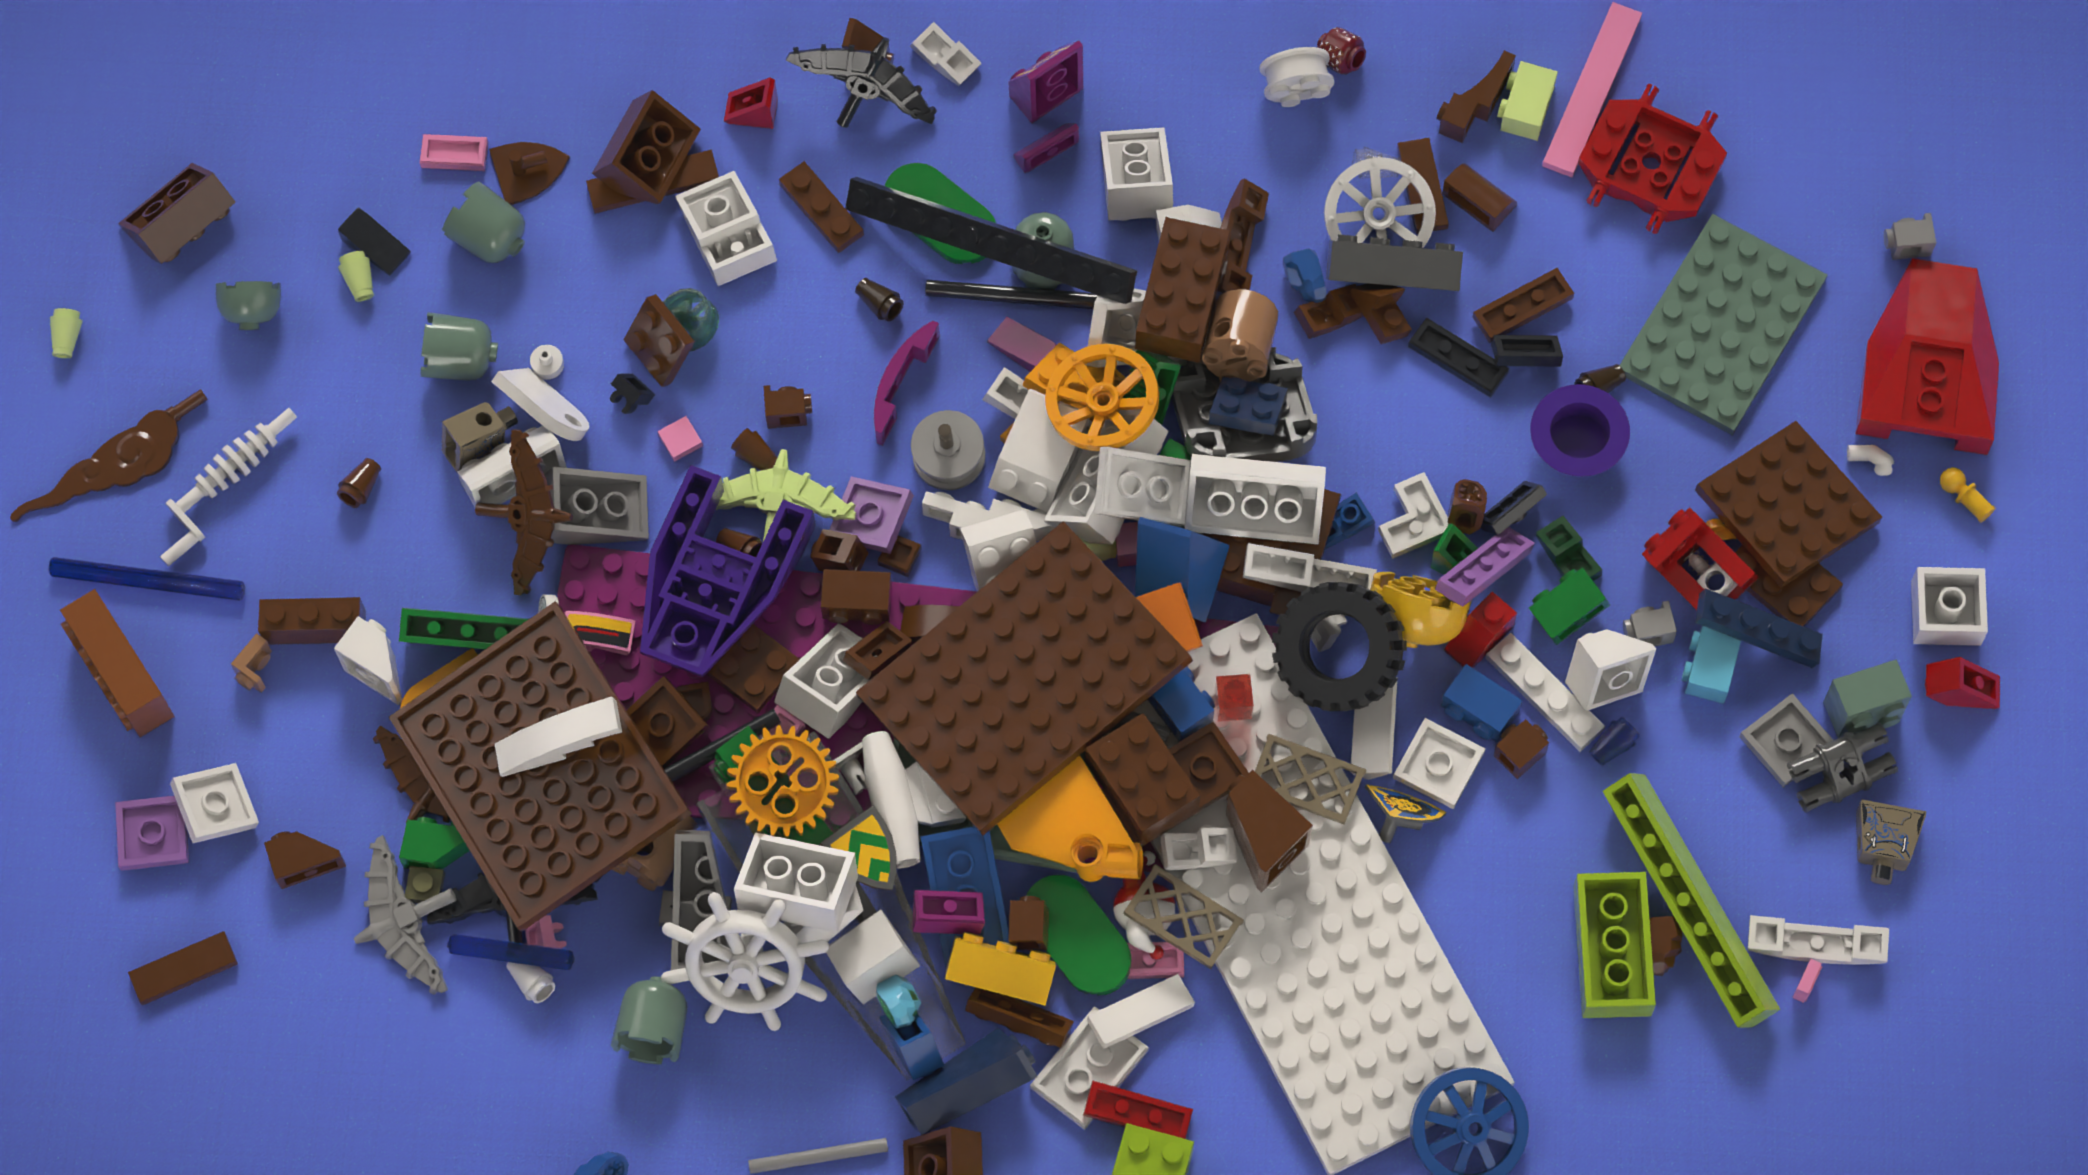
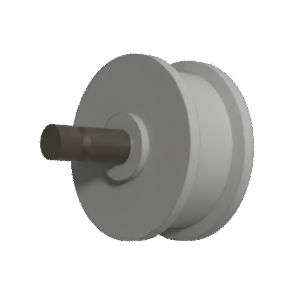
M952 410L935 412L925 417L912 434L911 452L914 467L919 477L928 485L941 490H956L969 485L980 475L986 458L983 435L977 423L966 414Z

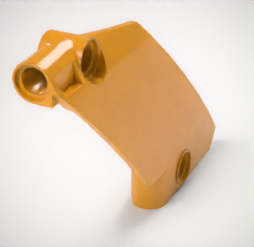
M1080 755L997 824L1011 850L1074 868L1084 881H1098L1103 876L1126 879L1141 878L1143 870V850L1141 844L1132 842ZM1088 858H1096L1092 863H1083Z

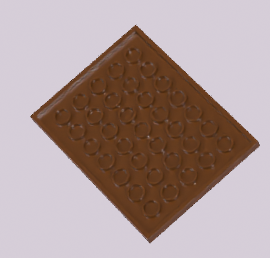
M1063 521L857 690L856 694L983 836L1081 755L1088 746L1099 740L1193 660L1179 642Z
M556 601L389 716V719L509 916L521 932L692 814ZM608 697H613L617 701L622 728L621 733L593 740L594 746L566 753V759L504 777L500 776L495 743L533 724L579 706Z

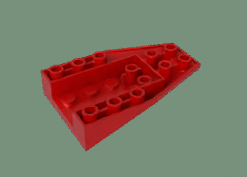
M1911 259L1867 342L1855 434L1888 439L1891 430L1894 429L1955 439L1954 450L1983 455L1988 454L1994 441L1999 360L1977 268Z

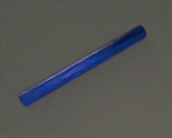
M58 557L51 558L48 572L52 577L239 601L245 595L244 582L238 580Z

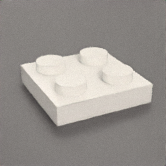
M1424 718L1398 765L1393 779L1454 809L1479 764L1485 748Z
M236 763L174 777L170 782L192 843L255 829L259 824Z

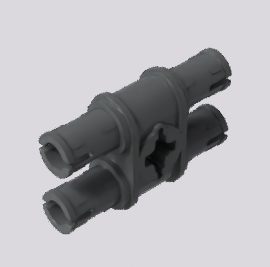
M1878 722L1855 734L1845 732L1842 737L1824 745H1816L1813 753L1787 763V768H1792L1789 774L1795 783L1822 771L1824 777L1822 783L1797 792V798L1802 799L1798 802L1804 812L1807 813L1830 801L1840 803L1843 798L1861 790L1867 791L1873 782L1898 772V767L1892 766L1896 764V761L1889 752L1863 764L1862 756L1864 752L1889 742L1888 736L1883 737L1887 732L1881 723Z

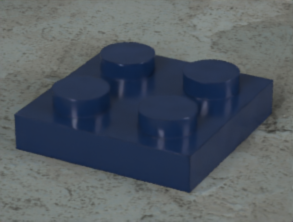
M1222 377L1209 413L1208 424L1274 436L1287 399L1288 388L1278 387L1271 383L1261 384L1245 381L1237 377Z

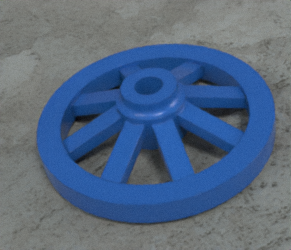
M1462 1067L1449 1070L1437 1076L1422 1090L1411 1114L1410 1135L1413 1148L1421 1163L1433 1175H1507L1520 1160L1528 1140L1529 1120L1521 1096L1507 1080L1485 1069ZM1467 1080L1476 1081L1471 1110L1467 1108L1453 1084ZM1487 1084L1497 1089L1505 1100L1483 1114ZM1443 1091L1458 1113L1455 1118L1429 1111L1430 1105L1440 1092ZM1511 1110L1514 1120L1513 1134L1491 1128L1490 1124ZM1425 1121L1450 1127L1453 1133L1428 1145L1425 1136ZM1475 1122L1478 1130L1475 1134L1471 1135L1469 1127ZM1488 1138L1510 1144L1507 1152L1498 1163L1495 1162L1486 1142ZM1462 1143L1452 1171L1441 1165L1433 1156L1453 1145ZM1476 1146L1486 1170L1475 1174H1463L1473 1147Z

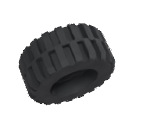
M1326 582L1314 588L1309 587L1303 590L1301 596L1292 598L1286 605L1288 609L1285 614L1279 615L1276 622L1279 624L1277 633H1273L1272 643H1276V652L1272 653L1273 663H1278L1280 671L1277 674L1280 680L1288 684V691L1295 697H1300L1303 699V703L1311 707L1321 708V710L1350 711L1369 706L1371 702L1378 701L1385 696L1384 692L1388 688H1393L1398 680L1396 678L1398 671L1403 670L1405 660H1402L1403 650L1407 651V640H1403L1402 631L1405 630L1401 621H1398L1394 614L1396 611L1391 604H1387L1383 600V596L1359 584ZM1339 614L1350 616L1361 623L1369 639V654L1365 665L1353 676L1343 679L1331 678L1321 673L1315 667L1310 655V639L1317 624L1329 616Z

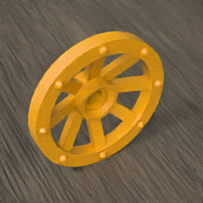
M1115 344L1091 345L1069 355L1054 370L1046 388V409L1054 429L1068 443L1089 451H1100V447L1120 448L1140 437L1152 423L1159 405V387L1152 368L1135 351ZM1097 360H1106L1103 382L1097 383L1085 364ZM1117 361L1126 363L1135 369L1117 387H1114ZM1075 370L1088 388L1087 394L1063 387L1067 378ZM1142 379L1144 380L1146 397L1122 398ZM1059 398L1086 405V407L1061 416ZM1109 402L1107 405L1101 406L1102 403ZM1142 409L1131 424H1128L1119 414L1120 410ZM1094 416L1088 434L1081 433L1071 427L1073 424ZM1110 419L1119 430L1112 434L1100 435L1105 420Z

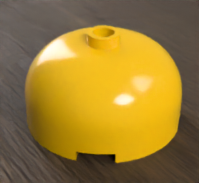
M1377 572L1373 575L1370 590L1376 591L1383 596V600L1387 604H1391L1396 611L1394 614L1397 620L1401 621L1405 630L1402 631L1403 640H1407V647L1418 648V645L1434 646L1444 644L1454 639L1463 629L1468 617L1471 601L1463 607L1450 601L1446 596L1435 590L1438 581L1417 575H1412V577L1401 576L1399 579H1395L1394 572Z

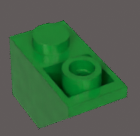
M419 817L417 821L407 819L399 859L403 868L410 869V866L442 870L470 850L453 822L449 826L438 824L436 820L431 818Z

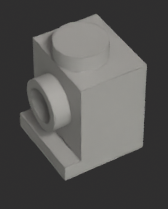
M1925 213L1922 220H1915L1914 218L1901 219L1894 222L1891 229H1884V244L1886 249H1891L1892 260L1932 255L1936 245V238L1931 213Z
M1669 601L1662 602L1660 609L1654 610V607H1643L1636 610L1634 614H1631L1630 619L1623 620L1624 635L1651 643L1654 646L1673 643L1677 631Z

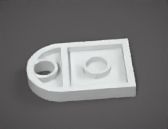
M530 368L498 371L491 381L537 422L554 434L571 441H580L588 431L589 422L585 416Z

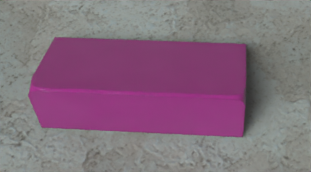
M1066 123L1013 154L1014 159L1024 173H1028L1079 142V127L1076 123Z
M914 891L913 932L964 934V932L976 935L981 933L985 924L983 893Z

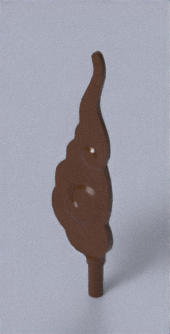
M200 389L174 407L171 406L166 410L149 412L138 422L137 426L115 435L104 443L91 458L82 460L72 466L51 492L19 506L11 514L10 519L13 522H17L28 512L59 506L74 496H81L90 491H105L114 485L130 486L144 477L159 473L169 463L173 448L179 439L177 422L181 420V417L208 400Z

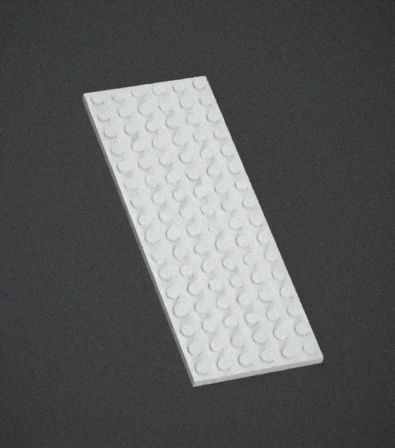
M1257 613L1201 639L1203 646L1188 652L1193 660L1188 667L1195 677L1194 684L1200 692L1205 690L1214 701L1213 721L1249 773L1252 770L1255 771L1268 734L1336 758L1308 705L1303 703V699L1295 697L1288 691V684L1280 680L1277 674L1280 671L1278 663H1273L1272 653L1276 652V647L1272 643ZM1148 700L1144 701L1134 710V712L1139 714L1144 713L1149 721L1167 727ZM1112 729L1109 730V731H1108L1105 735H1103L1101 738L1105 737L1106 735H1108L1109 733L1113 732L1114 730H1112ZM1172 732L1166 743L1168 749L1179 743ZM1273 743L1270 754L1274 762L1292 755L1289 749ZM1309 756L1301 758L1308 775L1325 768L1323 761ZM1295 761L1278 768L1285 784L1303 777ZM1342 768L1335 770L1342 787L1350 784ZM1272 771L1260 776L1273 789L1280 787ZM1329 773L1311 780L1319 797L1336 790ZM1306 783L1288 790L1292 797L1306 802L1313 800ZM1228 794L1166 833H1197L1201 828H1231L1226 816V798ZM1357 794L1345 825L1293 806L1313 825L1309 846L1262 893L1256 888L1236 838L1235 844L1238 859L1236 863L1196 869L1166 870L1244 919V923L1239 926L1215 964L1328 1175H1334L1411 1137L1410 1119L1418 1096L1428 1083L1444 1072L1462 1067H1475L1498 1074L1512 1086L1515 1083ZM1340 796L1322 802L1325 809L1339 814L1342 813L1344 804ZM1161 836L1151 841V844L1163 864ZM1189 894L1182 895L1184 906L1188 912L1204 909L1203 903ZM1219 913L1212 914L1216 932L1228 930L1233 923ZM1206 916L1191 918L1200 935L1210 933ZM1206 940L1204 943L1210 955H1212L1214 952L1212 940ZM1475 1080L1461 1081L1453 1084L1467 1108L1472 1106ZM1487 1084L1485 1099L1500 1092ZM1443 1091L1437 1095L1429 1107V1111L1450 1117L1457 1114ZM1425 1121V1129L1436 1123Z

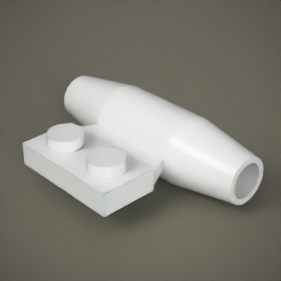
M874 732L862 739L867 790L871 806H875L892 834L896 850L897 869L908 868L921 861L918 823L934 828L962 823L966 817L917 762L906 770L904 769L888 732Z

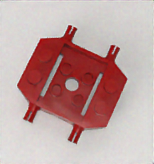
M1647 84L1641 98L1638 100L1608 101L1579 156L1578 164L1593 187L1589 197L1586 199L1588 204L1591 205L1594 200L1593 206L1598 207L1604 194L1615 199L1631 201L1641 210L1652 215L1645 228L1650 232L1653 227L1652 233L1657 234L1663 221L1670 222L1697 215L1726 159L1727 152L1711 134V129L1718 118L1716 113L1713 112L1710 118L1711 111H1705L1700 124L1695 126L1653 107L1652 103L1659 89L1654 86L1651 92L1652 84ZM1634 124L1638 125L1639 127L1614 175L1609 174ZM1689 149H1692V152L1690 153L1667 200L1664 199ZM1646 158H1655L1660 163V166L1656 169H1648L1643 165L1642 161Z

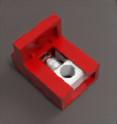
M1690 507L1686 511L1681 509L1675 513L1668 521L1670 527L1661 535L1659 533L1654 534L1644 545L1646 550L1642 555L1696 610L1699 593L1709 589L1708 582L1713 575L1722 574L1725 577L1724 586L1714 592L1737 600L1759 578ZM1700 547L1715 561L1713 565H1709L1708 561L1706 562L1702 558L1703 556L1698 555L1699 551L1697 550ZM1688 559V566L1691 565L1694 568L1693 571L1696 570L1698 575H1700L1697 581L1681 566Z

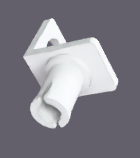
M811 735L807 738V741L810 743L814 740ZM862 742L833 760L836 761V766L829 770V773L840 770L854 790L855 795L863 792L862 789H867L864 769L857 760L859 754L863 753Z

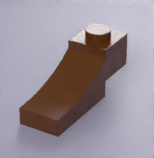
M1504 50L1493 69L1477 85L1461 95L1454 93L1449 103L1443 102L1437 115V120L1441 121L1439 134L1463 143L1475 117L1488 122L1508 82L1510 73L1514 70L1516 55Z

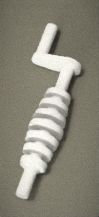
M290 408L286 409L269 425L264 426L262 423L256 425L257 435L250 430L245 432L244 436L248 440L246 444L239 437L233 440V444L238 449L237 452L228 445L224 446L222 451L228 458L226 461L219 454H216L213 461L218 468L214 469L210 464H207L203 468L208 475L206 478L198 474L194 478L197 483L192 490L176 503L172 499L165 503L170 511L189 530L185 536L160 556L168 567L198 541L201 542L206 538L187 517L185 512L204 496H209L210 498L217 496L218 494L213 489L216 486L222 491L229 488L224 481L226 477L234 484L240 481L234 472L236 469L246 477L251 471L244 462L248 461L252 466L256 467L260 461L255 456V453L258 452L262 457H265L269 452L264 445L268 443L274 448L278 443L275 439L276 435L297 418Z

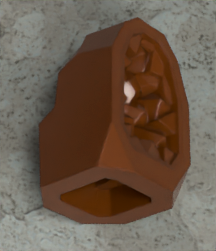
M1468 479L1458 481L1454 485L1450 500L1448 524H1454L1462 533L1469 535L1481 528L1485 514L1487 492L1479 482Z
M1674 916L1649 918L1653 974L1656 976H1663L1665 972L1673 968L1675 957L1682 952V930Z

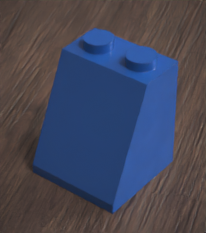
M1140 517L1137 531L1135 597L1175 583H1181L1193 619L1206 622L1230 545L1187 529Z

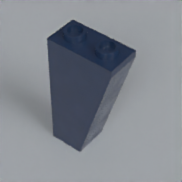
M997 1028L946 1062L945 1066L936 1069L931 1075L922 1078L895 1096L910 1124L923 1135L1037 1077L1032 1067V1064L1036 1061L1025 1045L1021 1046L1013 1034L1007 1036Z

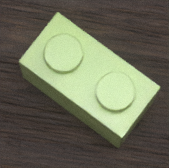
M1520 61L1517 72L1511 71L1507 82L1506 90L1511 91L1508 100L1502 98L1497 114L1498 118H1502L1500 131L1538 141L1555 88L1558 71Z

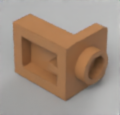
M257 633L234 659L231 666L236 674L234 679L247 690H251L254 687L262 693L266 687L261 677L254 672L262 670L267 665L272 651L267 640Z

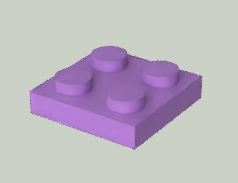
M851 476L842 500L846 504L852 502L856 505L854 509L856 518L855 520H833L829 530L857 535L865 548L891 554L914 495L909 489Z
M175 796L115 802L118 867L121 871L189 863L187 827Z

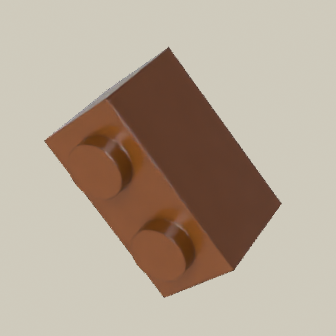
M824 569L821 597L822 618L839 624L846 623L848 620H861L864 624L878 625L882 621L890 622L891 572Z

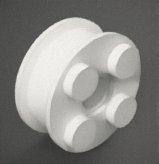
M1301 47L1285 50L1266 58L1259 67L1260 73L1267 80V86L1264 89L1265 97L1270 101L1280 102L1282 107H1293L1300 104V100L1328 96L1330 89L1334 85V77L1328 73L1326 66L1330 60L1329 53L1321 48Z

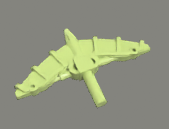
M785 449L780 450L775 465L771 469L757 472L756 468H751L750 474L729 480L728 477L723 478L724 493L716 510L731 509L737 506L759 508L761 512L767 515L763 541L782 500L810 509L823 518H832L833 520H855L856 512L854 511L856 505L852 502L846 504L834 494V487L830 485L827 488L811 480V474L807 472L802 476L789 470L788 453Z

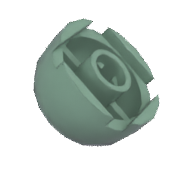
M241 281L235 282V286H226V282L216 283L217 308L228 322L239 324V330H259V323L270 321L280 307L281 283Z

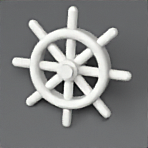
M713 892L708 896V903L714 915L702 921L693 932L669 922L662 926L664 935L688 945L685 956V968L664 972L661 975V981L670 985L690 981L696 991L712 1003L705 1014V1020L709 1024L717 1022L725 1009L745 1014L761 1013L768 1028L776 1031L781 1027V1021L775 1009L789 1001L796 992L817 1002H822L827 998V993L824 989L802 980L805 957L827 952L829 943L821 939L801 944L796 935L779 921L786 908L782 900H775L766 914L750 910L728 911L720 894ZM724 935L730 948L712 940ZM765 941H768L778 949L763 951L762 946ZM702 952L721 960L704 963ZM787 961L789 971L786 973L768 964ZM724 973L729 975L724 983L714 977ZM760 977L776 984L765 988ZM747 983L750 990L738 989L737 987L739 984Z

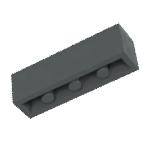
M1339 234L1337 241L1329 240L1326 280L1452 291L1460 290L1463 252L1455 251V244L1435 243V249L1422 248L1423 242L1403 240V246H1391L1390 239L1370 237V244L1357 243L1358 236Z

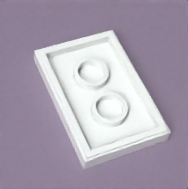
M1100 447L1094 514L1136 521L1143 517L1176 527H1185L1191 460L1119 448Z
M1095 1006L1030 1084V1089L1084 1130L1093 1120V1118L1082 1116L1091 1082L1097 1081L1119 1088L1149 1051V1047L1134 1036L1103 1049L1087 1022L1088 1015L1099 1011Z

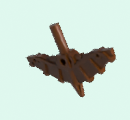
M517 429L511 430V447L509 449L511 465L517 480L515 482L516 496L512 497L508 505L478 502L475 506V513L478 516L508 518V523L517 532L516 543L518 547L513 560L511 577L513 579L514 595L530 593L531 586L529 585L538 571L542 572L544 569L542 560L548 547H552L554 544L551 535L555 523L572 521L573 515L554 507L550 493L553 486L552 484H547L540 463L543 461L541 457H536L527 441L528 433H522L521 430Z
M379 726L376 730L377 735L373 737L375 744L380 743L386 759L383 765L385 769L391 768L399 782L397 790L400 793L406 792L414 803L407 819L417 821L419 817H423L428 812L442 816L443 822L449 823L450 817L403 740L397 734H393Z

